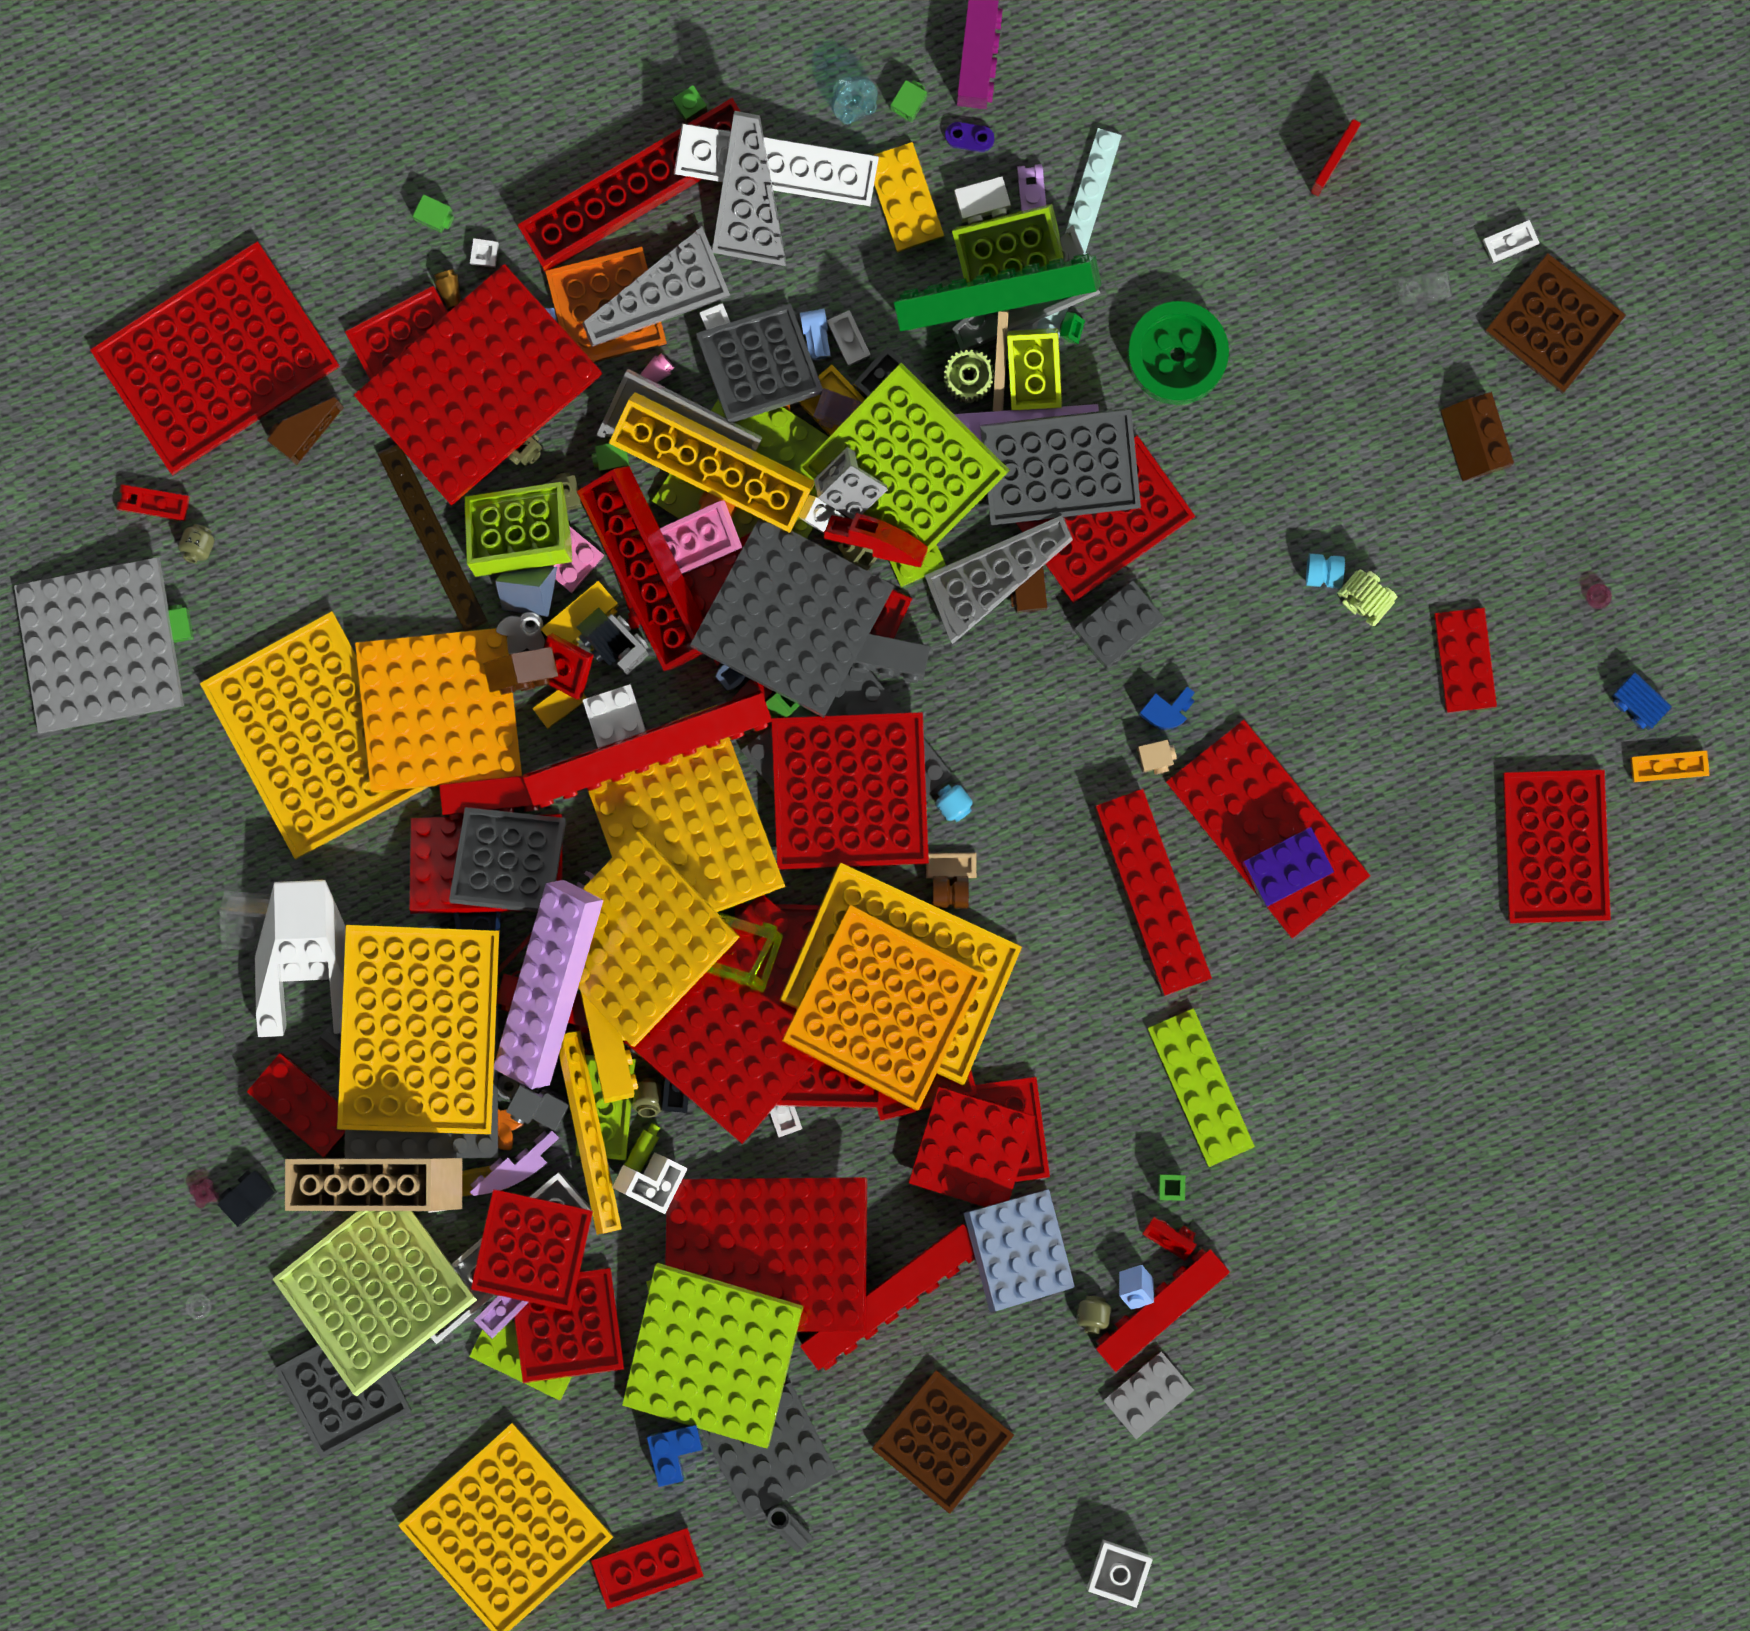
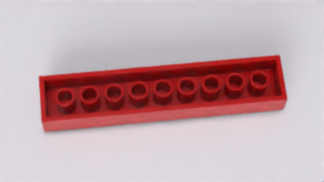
M730 98L688 124L731 131L734 112L741 111L734 99ZM681 128L517 225L544 272L558 266L703 180L701 178L674 174Z

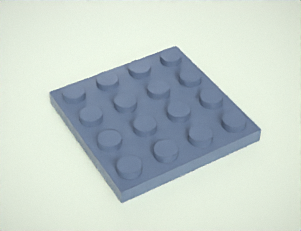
M1049 1189L964 1213L990 1312H996L1075 1287Z

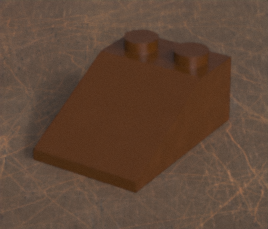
M333 397L283 420L280 425L276 423L268 432L270 437L267 441L297 466L344 407Z

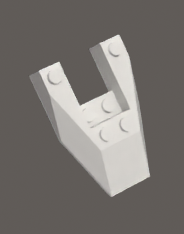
M326 880L274 882L255 955L258 1037L284 1035L286 1030V1011L283 981L329 979L334 1034L341 1033L346 926Z

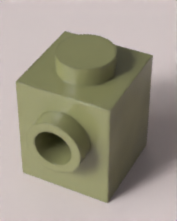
M569 472L561 473L555 476L556 479L550 480L551 483H563L567 510L583 507L577 493L579 487L575 475L570 476Z

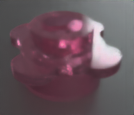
M205 1179L203 1183L190 1187V1194L194 1195L196 1199L195 1205L198 1208H204L207 1203L217 1202L219 1199V1194L215 1192L211 1179ZM203 1191H206V1196L202 1195Z

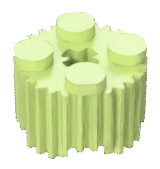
M972 349L970 352L967 350L964 353L960 351L959 354L956 352L955 356H951V359L947 361L945 366L944 382L947 391L951 392V396H955L956 400L959 398L960 402L973 403L974 400L977 402L978 398L982 400L983 395L987 396V392H990L994 381L993 365H990L991 360H987V355L983 356V352L978 353L977 350L975 353ZM967 371L969 374L972 371L974 373V380H965L964 372Z
M1359 569L1355 571L1337 594L1345 598L1342 603L1353 614L1358 613L1361 616H1365L1368 618L1366 622L1369 625L1375 626L1395 603L1397 595L1391 589L1383 588L1378 584L1380 578L1371 571L1366 573Z

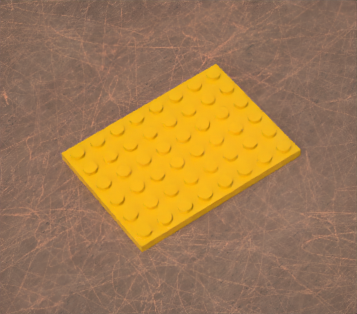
M333 611L200 683L294 859L306 855L428 788L422 787L371 793L357 656Z
M730 737L721 739V744L715 747L707 748L705 745L696 748L697 752L692 755L683 757L682 754L673 757L672 762L664 765H659L658 762L649 765L650 769L638 774H635V771L626 773V778L611 782V779L601 782V787L588 791L612 857L637 831L641 832L716 912L785 887Z
M839 863L779 1001L798 1009L848 906L852 905L984 975L937 1071V1074L961 1085L965 1084L1022 947L843 863Z
M346 925L337 1129L491 1134L499 931Z

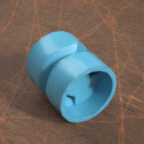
M1309 553L1306 586L1320 587L1325 583L1327 587L1341 589L1344 579L1345 557L1330 556L1328 560H1325L1322 554Z

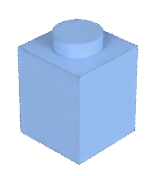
M1143 1265L1119 1272V1296L1131 1310L1154 1303V1278Z

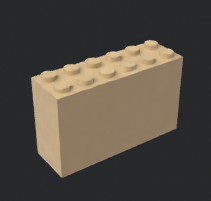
M462 1158L285 1159V1211H440L462 1209Z

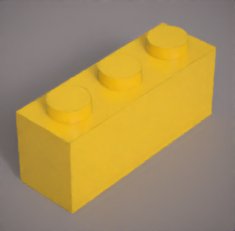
M597 581L542 627L541 630L546 636L553 633L579 646L577 641L581 632L576 627L598 608L607 617L611 614L615 616L618 613L616 608L619 605L603 585Z

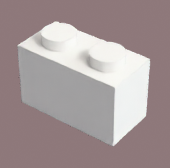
M1003 177L954 190L962 223L967 221L968 224L983 221L982 217L992 215L993 218L1004 216L1007 214L1006 210H1010L1011 204Z

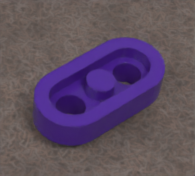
M954 122L945 131L946 142L953 148L986 152L994 144V133L986 126ZM957 130L961 131L962 136L960 138H955L953 136V132ZM983 134L987 137V140L980 142L977 137Z

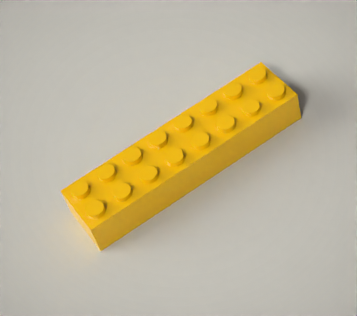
M636 392L628 399L609 444L789 533L795 526L815 484L814 480Z

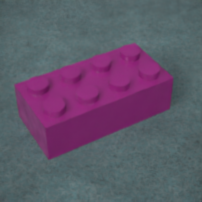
M968 0L957 106L987 109V102L992 103L994 82H990V78H995L997 57L992 56L993 54H998L1000 33H995V30H1001L1003 8H998L999 0Z

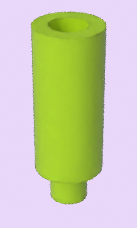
M651 1123L648 1130L643 1129L624 1163L625 1166L639 1173L642 1171L659 1140V1137L656 1136L660 1129L659 1126Z

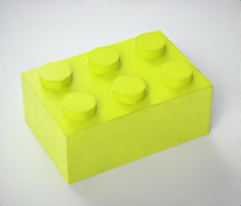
M1058 328L1008 331L1011 409L1062 408Z

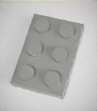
M1160 1351L1103 1401L1134 1438L1138 1439L1192 1393L1194 1389Z

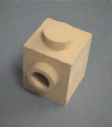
M1168 740L1137 748L1143 773L1153 770L1155 775L1168 772V767L1173 766V760L1177 759L1174 745H1169Z

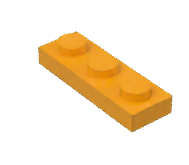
M1707 751L1630 758L1633 783L1709 776Z

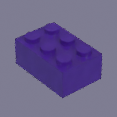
M1311 827L1241 863L1264 908L1334 873Z

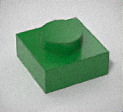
M1066 312L1060 324L1059 336L1068 342L1079 344L1085 320L1075 313Z

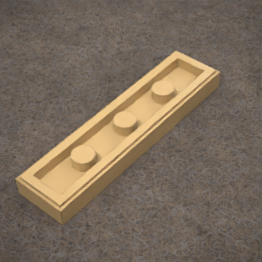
M1009 310L998 312L993 411H1002L1004 405Z

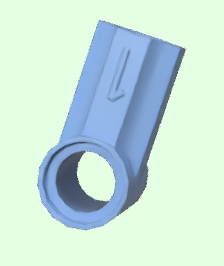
M825 309L801 312L800 318L803 335L805 334L806 345L811 359L821 360L831 357L826 332L828 331Z

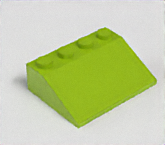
M1052 204L956 227L952 231L963 276L967 282L973 281L972 279L981 274L991 273V277L1005 269L1015 268V271L1018 272L1022 271L1021 269H1024L1026 265L1039 263L1040 267L1046 266L1050 260L1064 258Z
M562 482L465 496L467 565L475 577L572 562V541Z

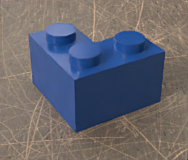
M687 1425L647 1436L658 1487L684 1481L685 1478L679 1456L703 1450L700 1431L697 1425Z

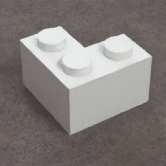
M654 1152L644 1174L623 1165L612 1188L665 1214L687 1168Z

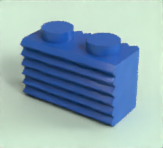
M1636 673L1631 674L1612 695L1615 699L1614 705L1622 712L1627 710L1634 717L1632 719L1633 723L1642 730L1644 728L1647 730L1652 729L1672 708L1666 700Z

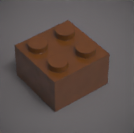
M552 647L513 653L483 663L489 691H500L501 695L514 693L517 690L522 692L550 684L549 679L558 677Z

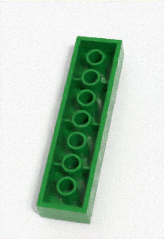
M1088 253L1073 256L1074 258L1071 261L1064 262V258L1050 260L1046 266L1040 267L1039 263L1026 265L1024 269H1021L1022 271L1018 272L1015 271V268L1005 269L991 277V273L981 274L967 282L966 278L951 281L952 283L945 287L942 286V283L927 286L921 292H918V288L905 290L894 301L900 332L1096 292L1102 285L1096 255L1089 257Z

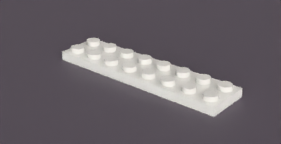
M682 123L674 174L723 182L731 131ZM764 137L774 191L870 206L878 156Z

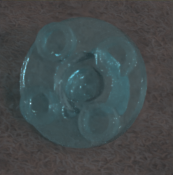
M849 76L841 78L835 83L831 108L834 115L844 124L848 125L876 111L878 91L870 79L866 77L851 78Z

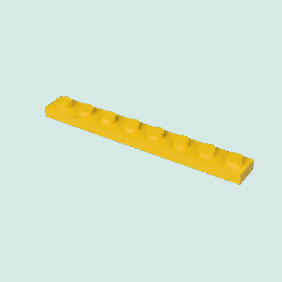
M581 1032L565 1033L559 1057L591 1210L593 1211L596 1234L599 1235L621 1230L622 1228L614 1189L612 1188L613 1185Z

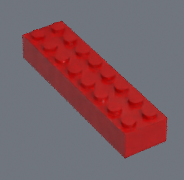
M630 466L613 469L578 490L577 493L663 670L667 671L680 667L703 654L690 647V644L704 618Z
M1141 789L1096 805L1094 807L1162 996L1212 979L1144 790Z
M962 1222L866 1294L865 1332H815L803 1341L800 1347L818 1371L821 1368H824L825 1371L830 1369L837 1363V1356L843 1352L846 1356L858 1347L857 1341L863 1337L866 1340L870 1339L879 1332L877 1326L883 1322L886 1325L890 1324L899 1317L897 1311L904 1306L907 1310L919 1302L918 1296L924 1291L930 1294L940 1286L938 1283L940 1279L944 1276L950 1279L960 1271L958 1266L964 1261H967L968 1264L974 1261L976 1258L968 1228Z

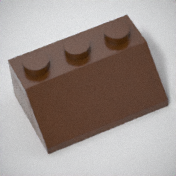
M1492 392L1469 398L1440 410L1462 482L1510 468L1514 464Z

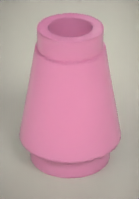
M661 353L659 356L655 355L640 375L657 383L671 375L674 366Z

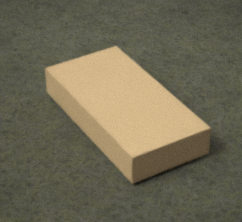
M928 853L929 864H926V878H933V876H947L948 878L968 876V878H977L976 853Z

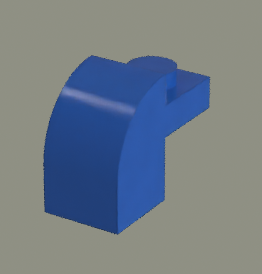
M1186 687L1172 706L1155 694L1139 715L1156 728L1163 730L1174 729L1186 721L1187 718L1180 711L1186 712L1195 700L1191 697L1195 692Z

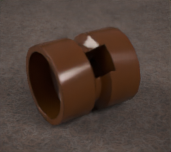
M933 876V906L940 909H947L949 905H953L954 908H969L968 876H954L952 880H949L947 876Z

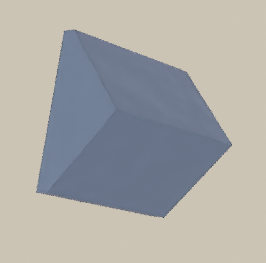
M543 566L501 573L495 582L502 610L518 613L533 612L540 616L549 617L557 567Z

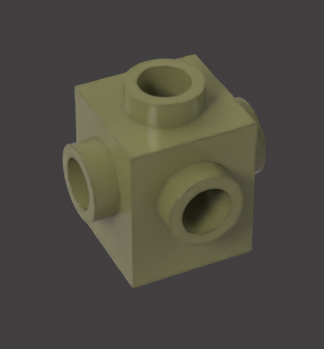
M533 434L507 458L516 465L520 462L526 467L529 463L533 464L541 454L540 450L542 447L537 443L540 438ZM523 446H526V448L521 452V448Z
M846 543L838 545L844 555V559L864 570L869 571L878 559L872 557V549Z

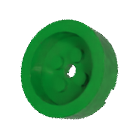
M1185 301L1163 303L1148 311L1136 324L1127 350L1128 366L1135 383L1151 398L1171 405L1193 403L1208 395L1221 380L1229 358L1227 335L1218 319L1207 309ZM1175 348H1180L1185 354L1184 359L1174 361L1170 356V352Z

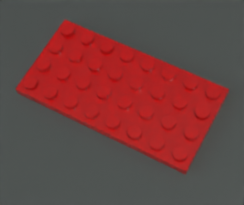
M1245 720L1241 721L1165 782L1256 895L1257 893L1241 863L1310 827L1312 828L1334 873L1266 907L1291 939L1370 877V874Z

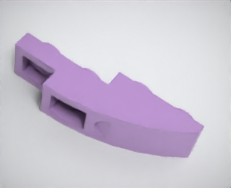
M544 1131L534 1140L537 1144L530 1151L525 1148L515 1157L518 1161L515 1165L509 1158H506L504 1161L499 1158L489 1167L492 1172L486 1178L480 1175L470 1184L473 1187L470 1193L473 1196L489 1194L493 1192V1189L500 1191L525 1180L547 1163L540 1155L556 1142L559 1137L553 1131L549 1134Z

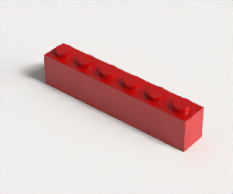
M1203 1248L1191 1257L1194 1262L1187 1268L1182 1265L1172 1274L1174 1279L1168 1284L1162 1282L1154 1289L1156 1294L1154 1296V1303L1135 1308L1136 1312L1132 1316L1128 1317L1125 1315L1115 1323L1116 1330L1111 1334L1106 1331L1096 1340L1098 1345L1095 1349L1115 1372L1230 1273L1211 1249L1208 1248L1206 1251Z

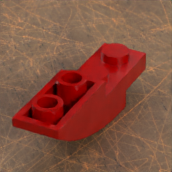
M859 513L855 514L854 519L831 515L824 531V539L872 549V557L921 568L928 552V547L909 533L889 523Z

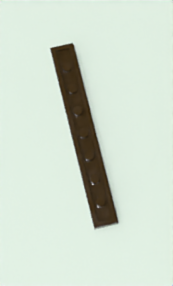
M397 444L377 453L464 631H470L488 622L406 454Z

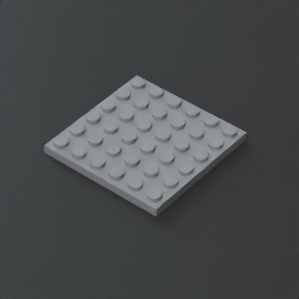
M160 558L146 559L14 585L38 733L53 732L184 706Z

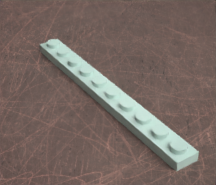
M1100 128L1097 129L1067 229L1072 225L1074 226L1084 253L1090 240L1122 136ZM1068 308L1039 320L1037 329L1058 328V335H1060V324Z

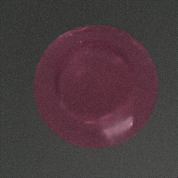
M1603 584L1591 586L1586 593V600L1594 609L1607 607L1612 599L1610 589Z

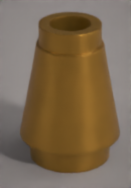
M451 269L434 275L436 279L434 283L447 308L458 305L461 302L458 274L455 275L454 270Z

